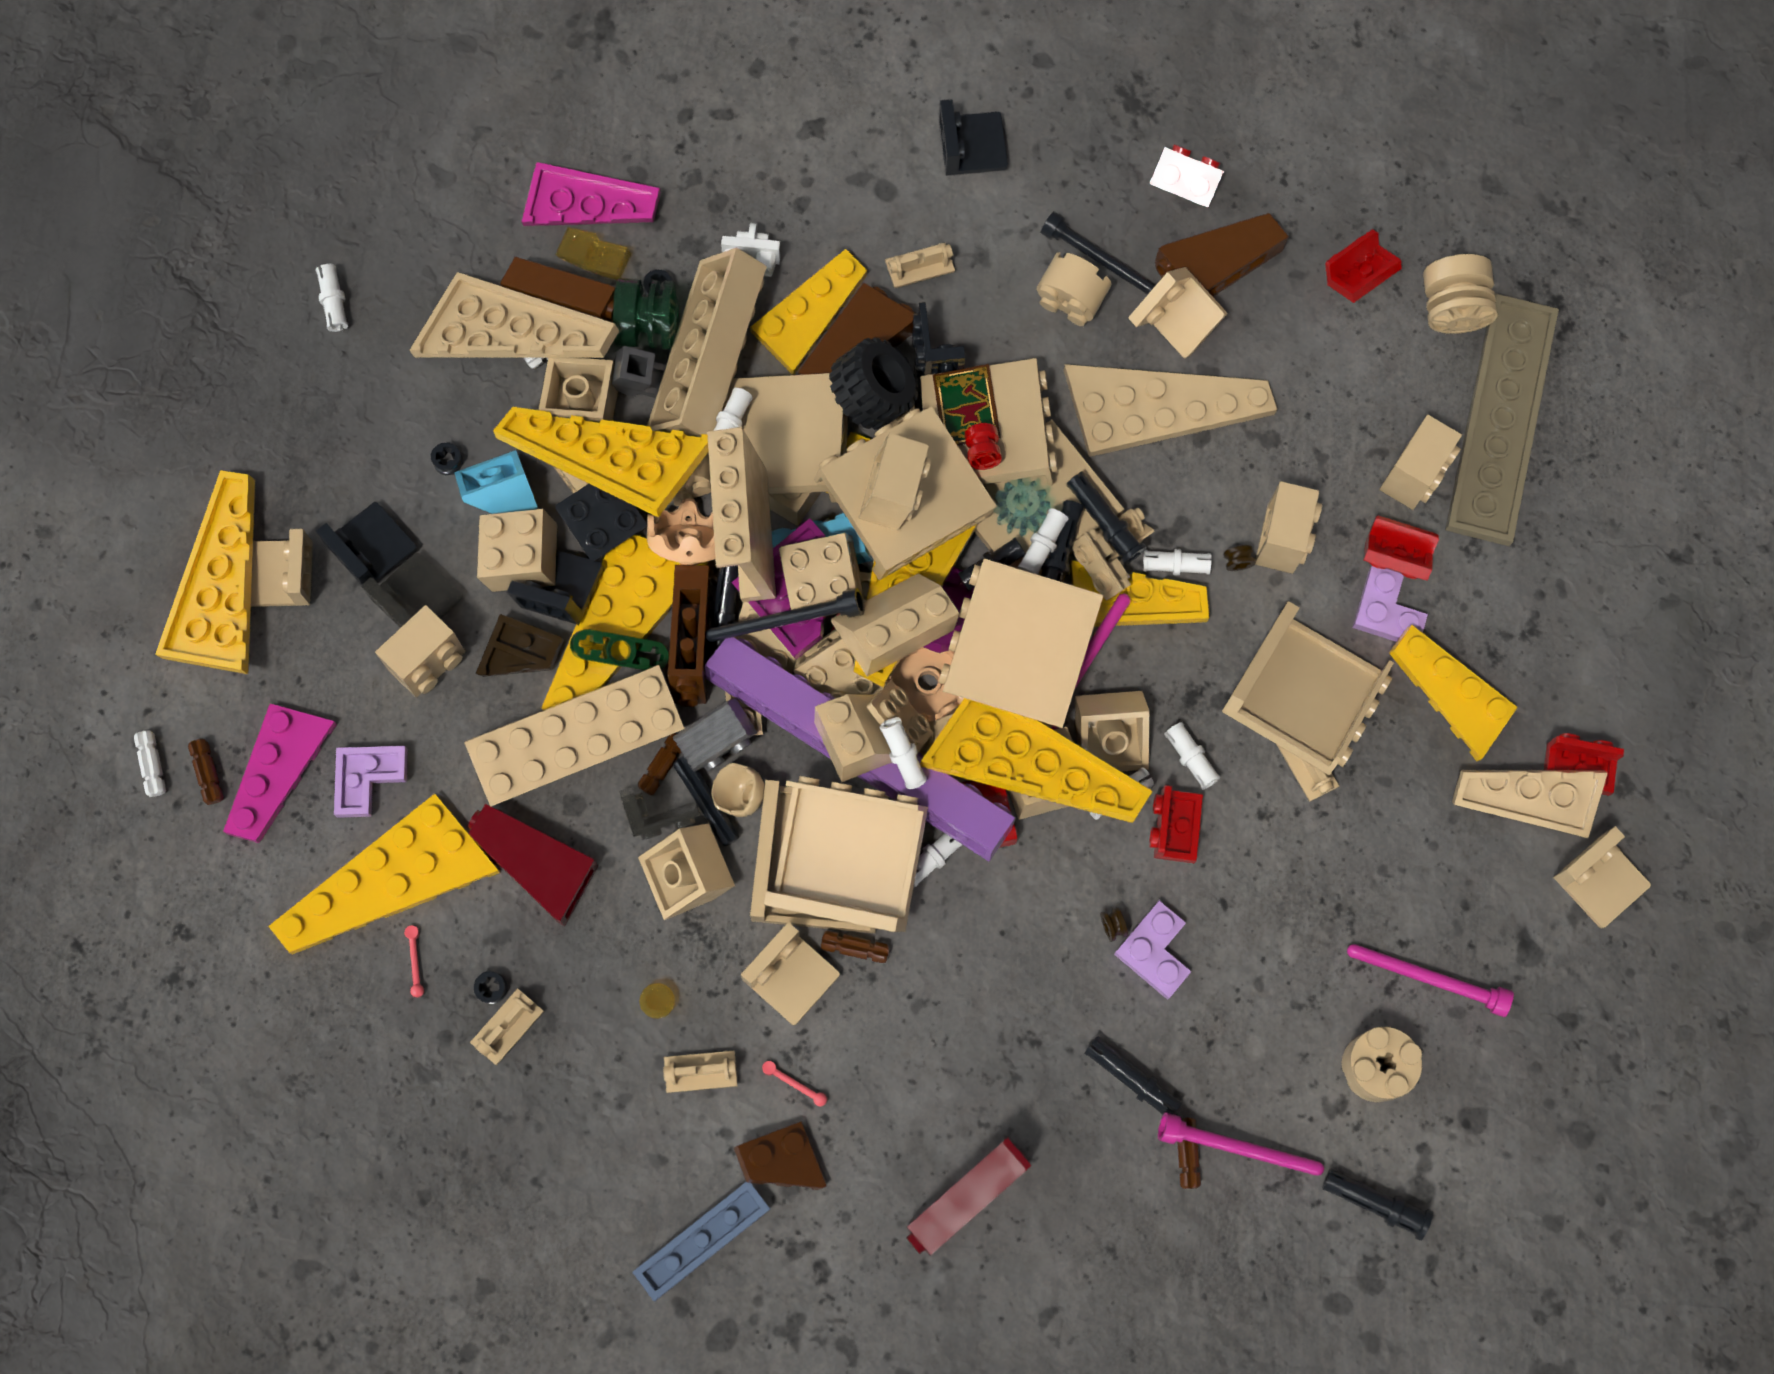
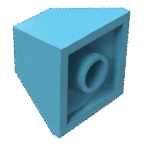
M516 450L454 472L462 500L466 504L491 514L535 510L538 508Z

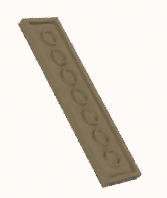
M1495 294L1498 316L1486 328L1445 530L1510 546L1514 540L1559 309Z

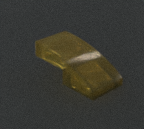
M568 227L556 251V256L589 272L619 281L631 256V252L628 247L600 241L595 233Z

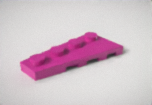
M536 162L522 224L523 226L654 222L661 191L657 187Z
M269 704L223 832L227 835L260 843L282 810L283 802L291 790H295L302 779V773L310 761H314L321 750L320 746L327 735H331L337 723L329 719Z

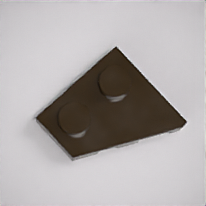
M500 614L475 674L488 677L550 671L554 666L564 639Z

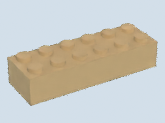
M737 247L699 262L647 426H651L653 431L671 433L672 430L684 431L685 435L701 437V434H707V431H714L718 423L716 417L727 404L729 386L737 372L736 364L740 351L746 343L745 335L749 322L755 314L754 306L758 293L763 288V277L767 267Z
M656 665L466 740L464 743L491 807L684 729V726L660 666Z

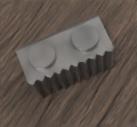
M734 698L726 701L673 736V740L677 743V746L684 754V758L687 759L694 772L704 767L709 772L725 762L722 756L730 750L735 755L750 746L752 743L749 738L755 735L757 731L737 699Z

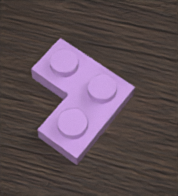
M1371 566L1352 628L1397 642L1405 629L1411 625L1423 633L1428 614L1396 604L1404 575L1390 569H1379Z
M406 746L336 748L334 815L337 818L371 817L372 783L407 782L408 749Z
M1158 901L1114 955L1168 1000L1191 971L1165 950L1166 946L1186 922L1161 901Z

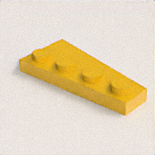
M1413 625L1407 627L1389 654L1413 684L1423 690L1430 699L1428 702L1436 712L1440 711L1451 725L1450 729L1458 739L1461 738L1470 748L1469 753L1476 761L1482 760L1518 707Z

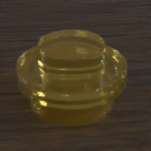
M651 984L640 995V1007L650 1018H664L674 1008V994L664 984Z

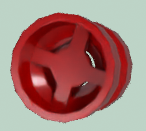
M979 423L969 427L965 431L964 436L966 445L970 448L967 453L970 466L978 470H987L998 466L1001 463L1002 454L1000 447L997 445L999 435L996 426L989 423Z

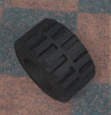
M876 337L872 339L867 338L832 364V372L829 373V380L832 382V385H830L831 392L836 396L835 401L837 405L842 407V412L846 416L849 415L852 418V422L857 425L861 423L862 427L866 429L873 428L877 430L891 423L915 405L914 401L918 398L916 391L918 389V382L914 378L916 375L914 369L910 367V362L906 357H903L901 351L897 347H892L890 342L886 340L882 342L880 338Z

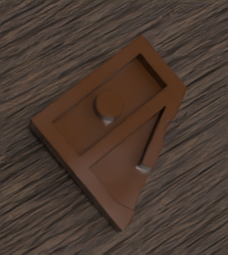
M801 1121L734 1148L748 1183H773L777 1186L812 1188V1190H820L826 1187L825 1180Z

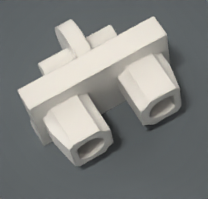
M750 223L749 232L737 231L736 237L722 236V252L736 247L767 266L764 276L771 277L775 265L780 264V241L769 240V234L757 233V223Z

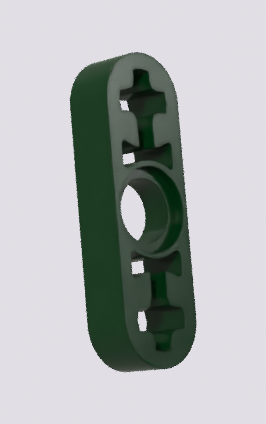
M591 629L576 632L570 641V649L573 655L578 659L637 670H646L659 665L662 670L669 660L667 648L657 641ZM588 635L590 636V642L603 644V637L607 638L603 646L604 658L599 657L602 650L590 649L587 651V655L584 654V648L579 646V641L585 640ZM616 641H623L628 646V655L621 661L613 658L611 654V647ZM635 643L639 644L637 651L651 652L652 647H654L655 653L660 655L659 661H653L652 666H650L649 659L636 657V664H633L632 662L636 656Z

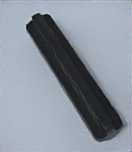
M684 756L678 758L673 763V766L724 846L734 843L739 838L738 832L726 813L714 806L711 795L712 791L698 770L694 772L691 769V765L688 764Z

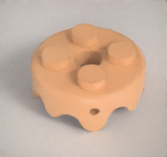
M686 498L680 503L677 510L673 512L664 510L659 518L656 516L654 518V515L648 514L647 542L649 548L660 557L679 562L680 565H698V563L715 560L713 512L709 517L703 516L699 512L697 502L694 499Z
M922 647L901 658L888 681L892 680L896 686L902 688L907 694L912 707L930 723L953 714L964 698L943 692L944 684L938 683L932 690H924L920 687L918 680L926 674L934 676L937 682H939L944 663L951 665L955 653L950 650L937 653Z

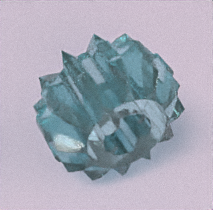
M1018 479L1016 487L1012 483L1007 482L1004 485L1005 491H998L996 493L995 499L997 503L995 504L997 508L993 512L999 514L997 517L998 525L1008 523L1006 530L1008 534L1012 533L1014 528L1019 529L1021 537L1025 536L1027 528L1036 533L1039 530V523L1042 524L1047 516L1045 512L1049 511L1050 502L1044 500L1047 494L1045 489L1035 491L1037 485L1035 480L1029 486H1024L1023 479ZM1020 504L1027 506V508L1024 507L1023 511L1017 509Z

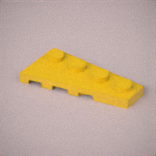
M846 249L843 250L750 327L751 333L792 375H795L807 354L810 355L815 348L818 339L834 322V317L842 307H845L867 277V270Z
M1071 560L1072 586L1101 594L1094 587L1093 580L1084 566L1077 561ZM1133 572L1129 574L1130 578H1128L1131 583L1130 586L1107 601L1104 597L1102 598L1094 627L1100 626L1117 597L1123 593L1129 595L1130 603L1116 626L1208 622L1206 586L1165 578L1163 580L1148 578L1145 574Z

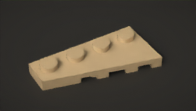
M1461 770L1452 803L1457 806L1589 838L1608 773L1604 770Z

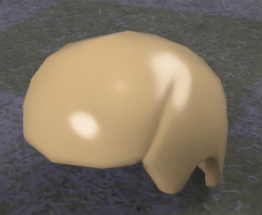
M730 763L719 771L713 781L711 795L714 806L718 810L736 817L752 815L758 810L763 801L765 783L759 772L755 769L737 763Z

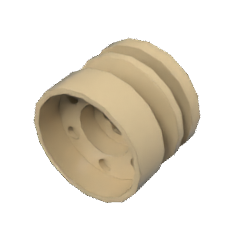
M1459 254L1439 259L1426 267L1423 277L1427 298H1429L1426 306L1429 313L1427 315L1428 324L1431 329L1447 334L1466 333L1484 328L1495 321L1498 313L1495 303L1496 296L1494 291L1491 290L1494 286L1491 260L1475 254Z

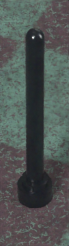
M1055 211L1045 221L1040 233L1050 240L1053 238L1060 240L1061 238L1147 295L1156 286L1142 275L1067 228L1068 224L1064 222L1065 218Z
M858 588L843 591L842 595L837 596V600L710 628L706 631L705 637L708 641L714 642L838 613L841 616L847 615L849 618L864 614V601Z

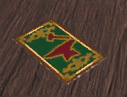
M989 364L933 375L938 416L957 446L966 445L965 431L972 425L979 423H989L996 426L999 438H1001Z

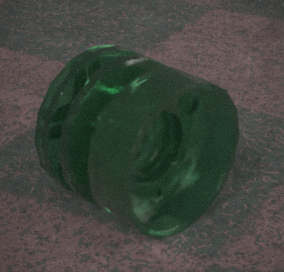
M618 278L613 309V323L619 329L614 339L615 346L638 348L642 333H646L649 348L656 349L659 334H661L662 349H672L679 327L680 314L679 300L674 281H665L663 295H661L659 281L652 280L649 294L647 295L644 294L640 279Z

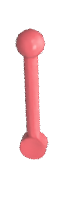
M410 925L404 931L405 936L409 939L413 986L410 992L413 997L418 998L424 994V987L420 984L416 939L419 937L420 932L416 926Z
M767 1061L763 1064L762 1070L764 1074L778 1077L812 1098L814 1104L819 1107L827 1103V1096L824 1093H816L777 1069L774 1062Z

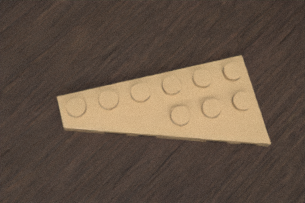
M457 272L409 351L414 357L604 358L619 329L615 323Z
M1064 365L1065 377L1089 457L1275 415L1277 411L1267 380Z

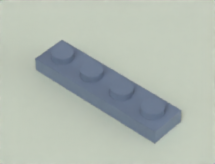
M745 1182L635 1269L633 1274L655 1302L771 1209L753 1185Z

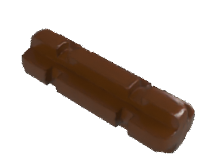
M676 733L667 737L664 742L666 746L660 748L647 768V775L643 774L638 782V788L648 795L652 796L655 794L660 786L659 781L664 780L676 761V754L681 753L677 743L673 740V736Z
M205 739L191 741L188 744L190 756L194 758L192 763L198 784L203 788L201 790L203 801L207 805L219 803L223 800L224 796L221 787L217 785L219 779L213 758L209 755L211 753L209 744Z
M825 931L821 941V949L835 953V950H838L840 954L867 960V957H870L872 961L885 963L888 958L889 945L876 942L872 944L871 940L845 934L843 937H840L838 933Z
M1181 1118L1182 1121L1187 1123V1126L1197 1128L1195 1118ZM1183 1140L1181 1143L1177 1142L1179 1168H1182L1180 1185L1184 1189L1199 1188L1201 1186L1200 1172H1197V1168L1200 1167L1198 1144Z

